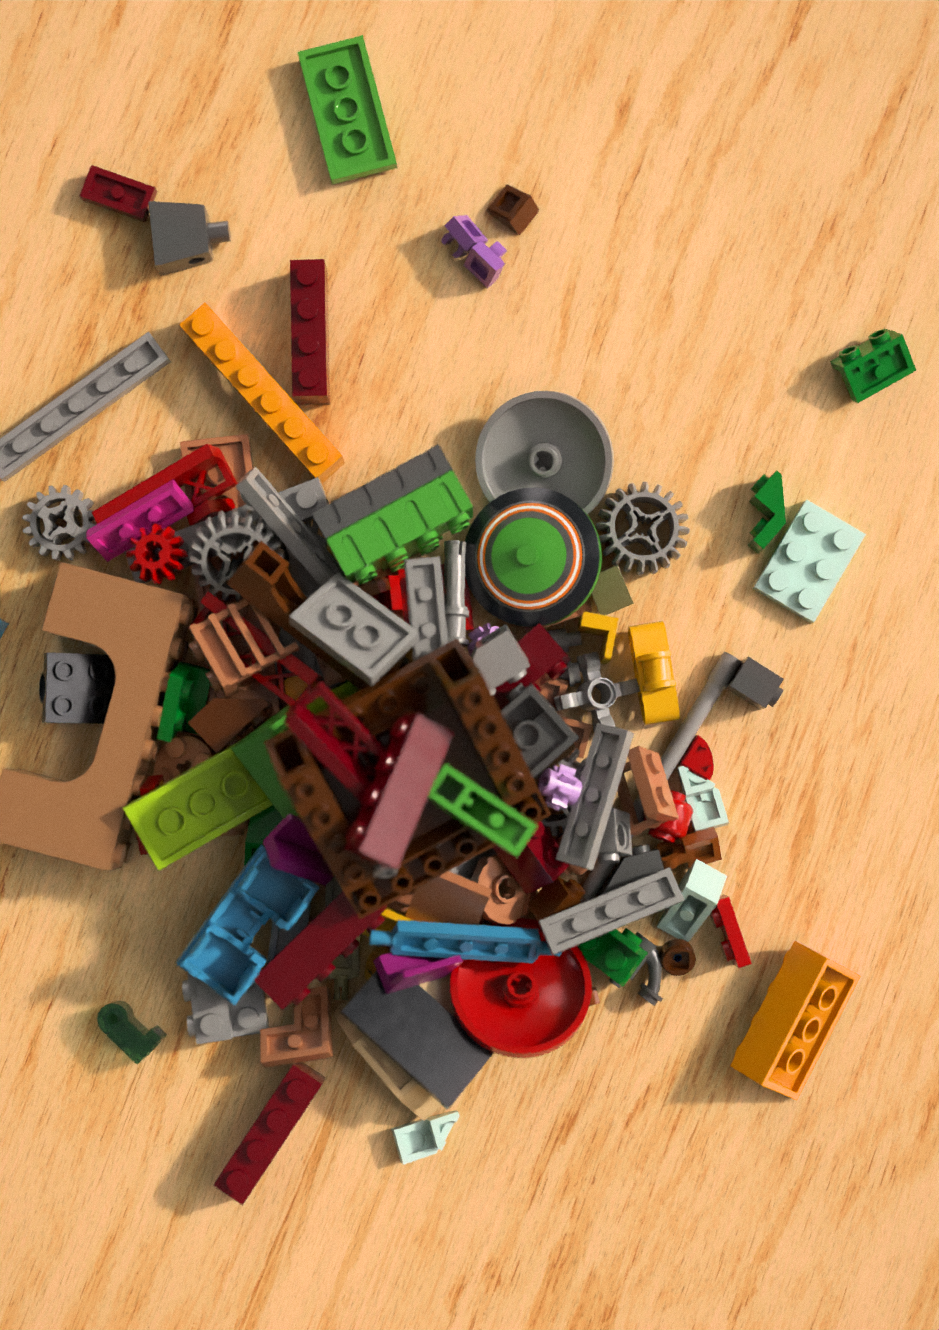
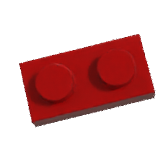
M725 894L720 895L718 904L710 913V917L715 928L721 927L725 941L720 942V946L727 962L732 961L733 965L737 968L750 965L752 962L730 898Z

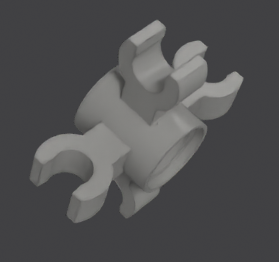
M597 652L577 656V662L584 682L574 693L553 697L556 711L580 706L583 710L591 712L594 733L597 723L615 727L609 707L615 703L617 697L640 692L637 678L613 683L611 680L601 676L600 659ZM594 686L601 692L599 703H596L591 695Z

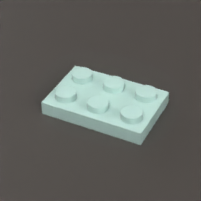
M806 499L752 589L812 624L815 622L866 534Z

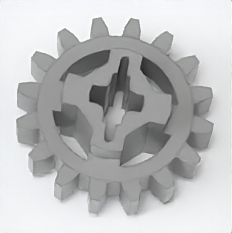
M63 485L60 493L54 486H49V495L45 496L38 491L36 495L39 502L37 504L27 503V506L33 511L31 514H26L22 517V519L30 523V526L23 529V533L34 536L29 541L30 546L36 548L41 545L39 554L46 557L52 551V559L60 561L62 553H64L67 559L74 560L75 550L82 554L87 553L84 544L90 542L86 538V532L96 525L92 523L94 517L91 512L93 510L89 511L94 503L89 498L81 501L84 493L78 489L71 495V488L67 485ZM62 501L59 506L47 508L53 503ZM80 511L83 516L82 528L79 526L77 518ZM58 518L68 522L65 528L55 524ZM40 519H43L45 526L43 534L40 530ZM76 538L68 544L61 545L65 539Z

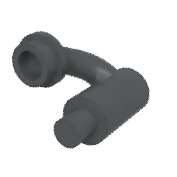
M637 932L635 935L643 940L639 946L648 954L630 979L633 980L645 962L648 964V985L641 983V989L638 994L655 1006L658 1001L661 1002L663 1000L659 995L662 974L661 959L656 949L657 946ZM611 978L608 979L611 983H613V984H614L615 986H617L618 988L621 987L618 983H616V982H615L614 980H612Z

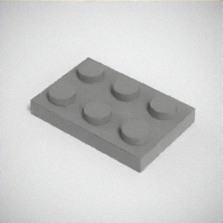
M338 572L289 616L290 625L370 686L382 677L419 640V632Z

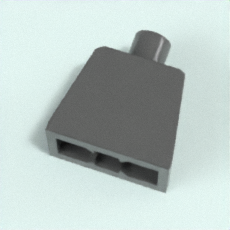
M149 202L154 263L160 275H167L213 261L212 243L231 242L229 222H210L209 214L204 205Z

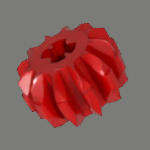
M153 524L151 532L144 527L139 528L141 539L130 538L129 542L136 546V548L126 552V557L134 559L129 566L130 570L133 572L140 571L139 579L147 582L151 578L153 583L157 585L162 583L163 576L170 581L175 580L172 570L176 568L183 571L185 566L179 563L178 559L188 556L187 551L179 549L185 542L181 536L174 537L175 530L169 526L162 530L159 524ZM156 548L161 549L158 553L160 557L158 561L152 559L156 555L154 551Z

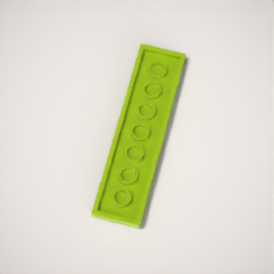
M348 680L330 689L339 701L360 691ZM321 696L307 705L314 715L330 707ZM237 743L122 807L158 871L273 805L231 748Z

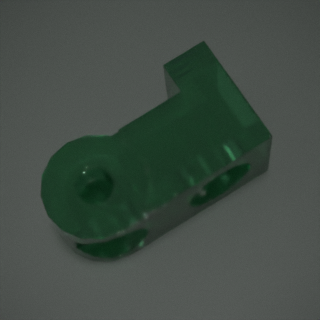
M124 1001L111 1002L102 1007L98 1013L97 1022L100 1029L137 1065L144 1061L167 1036L158 1025L148 1030L134 1017L133 1009Z

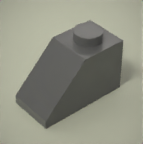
M649 844L632 847V855L620 858V862L615 866L597 897L664 870L659 850H650Z

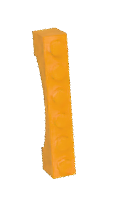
M203 303L179 324L188 339L255 410L313 479L318 477L321 483H323L345 464L340 452L206 303Z

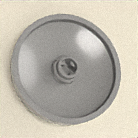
M534 391L507 401L488 419L477 443L475 456L476 473L480 487L489 503L500 495L516 489L545 488L570 498L588 515L600 503L610 485L614 468L613 446L606 426L587 404L562 392Z

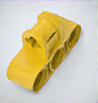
M659 621L628 626L629 645L635 679L637 678L640 690L638 698L644 725L679 720L680 712L676 680H674L671 651L669 650L664 622Z

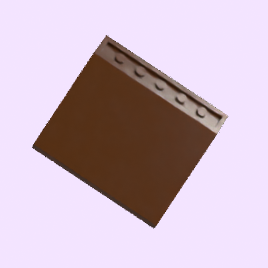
M457 638L376 681L372 686L369 685L340 701L386 750L392 739L390 735L391 729L402 715L415 713L423 715L454 732L438 773L446 763L535 824L551 815L481 671ZM330 707L315 715L330 716ZM335 712L334 717H340V716ZM334 725L333 735L339 741H355V732L349 726ZM290 729L264 741L281 785L359 919L496 845L426 800L397 869V875L390 878L374 877V865L344 850L348 842L347 832L351 824L358 819L363 807L362 803ZM359 737V742L364 743L362 739ZM358 751V761L363 766L376 767L379 757L374 752Z

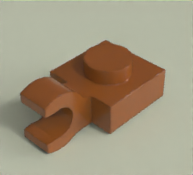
M714 827L686 835L684 838H681L682 844L663 841L656 845L660 856H665L661 858L664 869L670 867L672 870L684 863L687 864L689 869L696 859L705 864L722 860L719 838Z

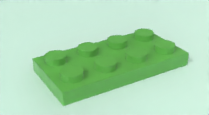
M363 35L297 52L332 185L396 169L397 162Z

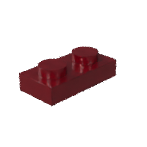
M91 165L81 190L80 198L82 201L146 223L150 213L149 202L155 200L157 190L148 184Z

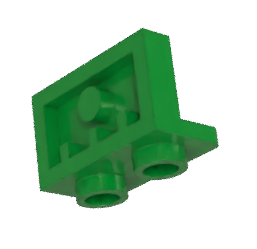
M889 329L877 330L868 336L869 340L860 345L849 346L841 350L839 356L830 361L832 368L840 371L853 402L860 403L917 371L903 334Z
M180 661L171 672L157 735L158 740L171 742L177 732L183 731L198 734L188 722L207 705L211 684L205 674L210 669Z
M627 928L622 933L616 929L577 945L586 960L622 987H624L648 954L639 946L643 940Z

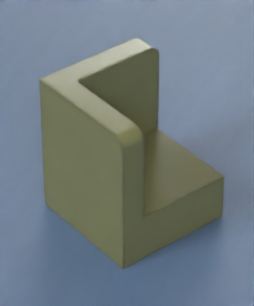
M618 565L600 572L596 586L591 593L600 615L606 616L634 604Z

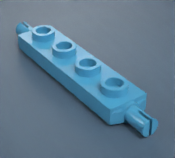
M397 920V924L392 931L370 930L369 945L390 946L393 955L450 958L460 955L462 959L533 963L540 955L552 956L546 941H541L539 930L530 928ZM561 952L558 953V954H555V955H553V956H558V957H560V956H561V955H560Z

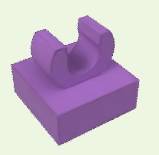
M468 215L453 216L445 225L449 233L445 234L441 241L446 245L456 239L459 243V248L454 252L453 257L459 258L465 256L480 240L486 244L488 239Z
M480 240L471 248L464 266L488 289L497 281L505 265L501 257L507 252V249L498 241L489 248Z

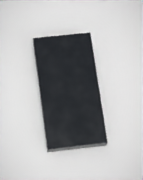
M377 970L340 1012L446 1109L452 1106L494 1054V1052L485 1049L475 1042L464 1031L458 1020L421 986L416 985L386 994Z

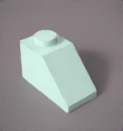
M696 859L678 885L684 901L666 908L658 922L657 928L677 939L689 942L718 904L727 875Z

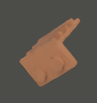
M246 599L236 604L232 603L227 606V609L217 614L213 613L208 616V619L189 626L193 642L188 645L198 663L205 660L210 669L205 674L215 692L222 690L226 698L239 692L238 682L299 650L296 642L283 648L264 613ZM249 606L276 653L264 658L238 613ZM230 616L257 663L248 668H245L219 623Z
M641 746L629 749V762H626L617 792L623 811L630 814L631 836H637L642 834L644 830L660 826L659 824L669 820H677L679 817L659 753ZM630 770L632 771L646 820L640 823L638 822L624 775L625 772Z

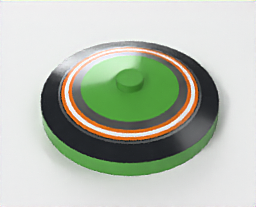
M531 487L516 489L502 494L479 512L466 535L465 578L473 596L485 610L507 623L523 627H535L539 623L542 626H547L562 621L575 613L587 601L598 581L601 571L602 551L597 530L589 516L578 504L556 491Z

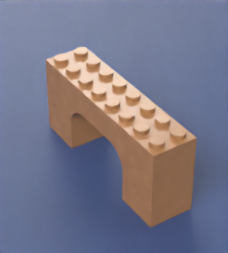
M63 562L60 563L42 631L97 646L104 650L112 660L115 668V686L94 761L83 775L72 781H64L23 769H2L0 777V843L106 871L122 868L123 863L129 862L133 850V843H130L129 840L134 828L122 807L141 797L140 788L147 778L151 776L147 775L151 761L156 762L157 754L161 748V742L157 741L168 679L171 672L178 665V662H183L186 657L188 642L184 641L188 627L197 617L198 609L194 608L195 601L181 593Z

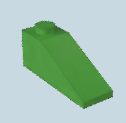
M446 763L436 776L427 797V801L516 857H518L538 825Z

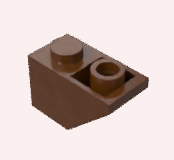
M213 698L188 724L216 753H219L242 740L243 737L241 735L251 726L257 729L270 716L267 710L272 705L265 699Z

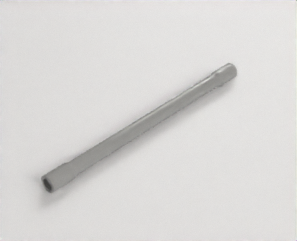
M724 652L708 677V682L660 758L667 780L721 692L728 686L742 663L727 652ZM638 794L633 805L638 822L640 823L643 821L645 814ZM598 861L596 862L593 871L590 872L582 885L586 892L583 895L586 901L596 898L616 863L601 864Z

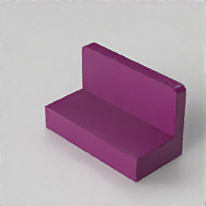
M293 814L287 815L263 840L272 868L322 885H326L334 877L333 872L301 817Z
M391 952L378 956L373 962L386 994L446 977L463 961L460 955L446 959L393 955Z

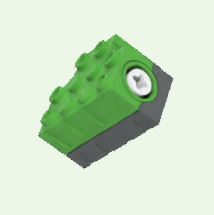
M438 444L316 510L312 515L348 580L352 583L357 581L359 585H362L377 577L376 570L380 568L383 572L390 568L393 573L404 567V560L409 559V557L418 552L422 556L433 552L440 547L439 541L443 539V534L449 530L453 535L467 528L470 525L469 520L473 518V505Z

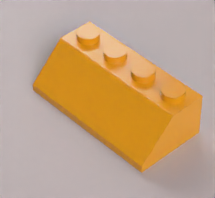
M794 941L791 949L787 951L783 958V964L775 980L769 985L767 995L759 1011L753 1016L751 1026L743 1042L737 1047L735 1057L730 1066L758 1084L798 1100L861 976Z

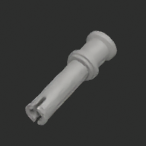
M448 540L444 542V604L448 643L457 638L463 647H468L469 640L465 638L466 618L469 617V610L465 606L464 599L466 542Z

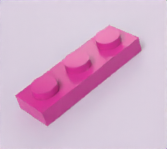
M171 480L88 529L86 538L108 562L124 553V551L134 547L129 542V539L132 537L138 540L141 539L139 528L144 527L151 532L152 525L159 524L163 530L194 511L193 503L176 482Z

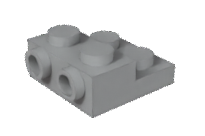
M189 973L187 974L188 980L182 982L184 1001H191L193 1015L187 1016L188 1034L190 1037L196 1036L197 1044L259 1034L260 1029L269 1028L265 992L255 981L252 982L235 1005Z

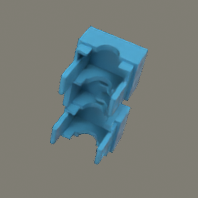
M260 844L177 958L176 965L193 977L206 983L216 993L235 1005L267 961L265 956L250 946L258 930L270 918L278 927L289 931L320 887L309 879L272 868L266 849Z

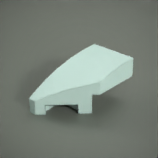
M684 766L678 767L682 791L686 795L685 802L694 810L691 819L694 832L728 825L729 820L719 789L715 787V783L708 779L706 781L693 774Z
M458 1111L428 1117L425 1121L420 1119L391 1128L400 1162L404 1165L436 1154L439 1149L442 1151L454 1122H457L459 1118Z

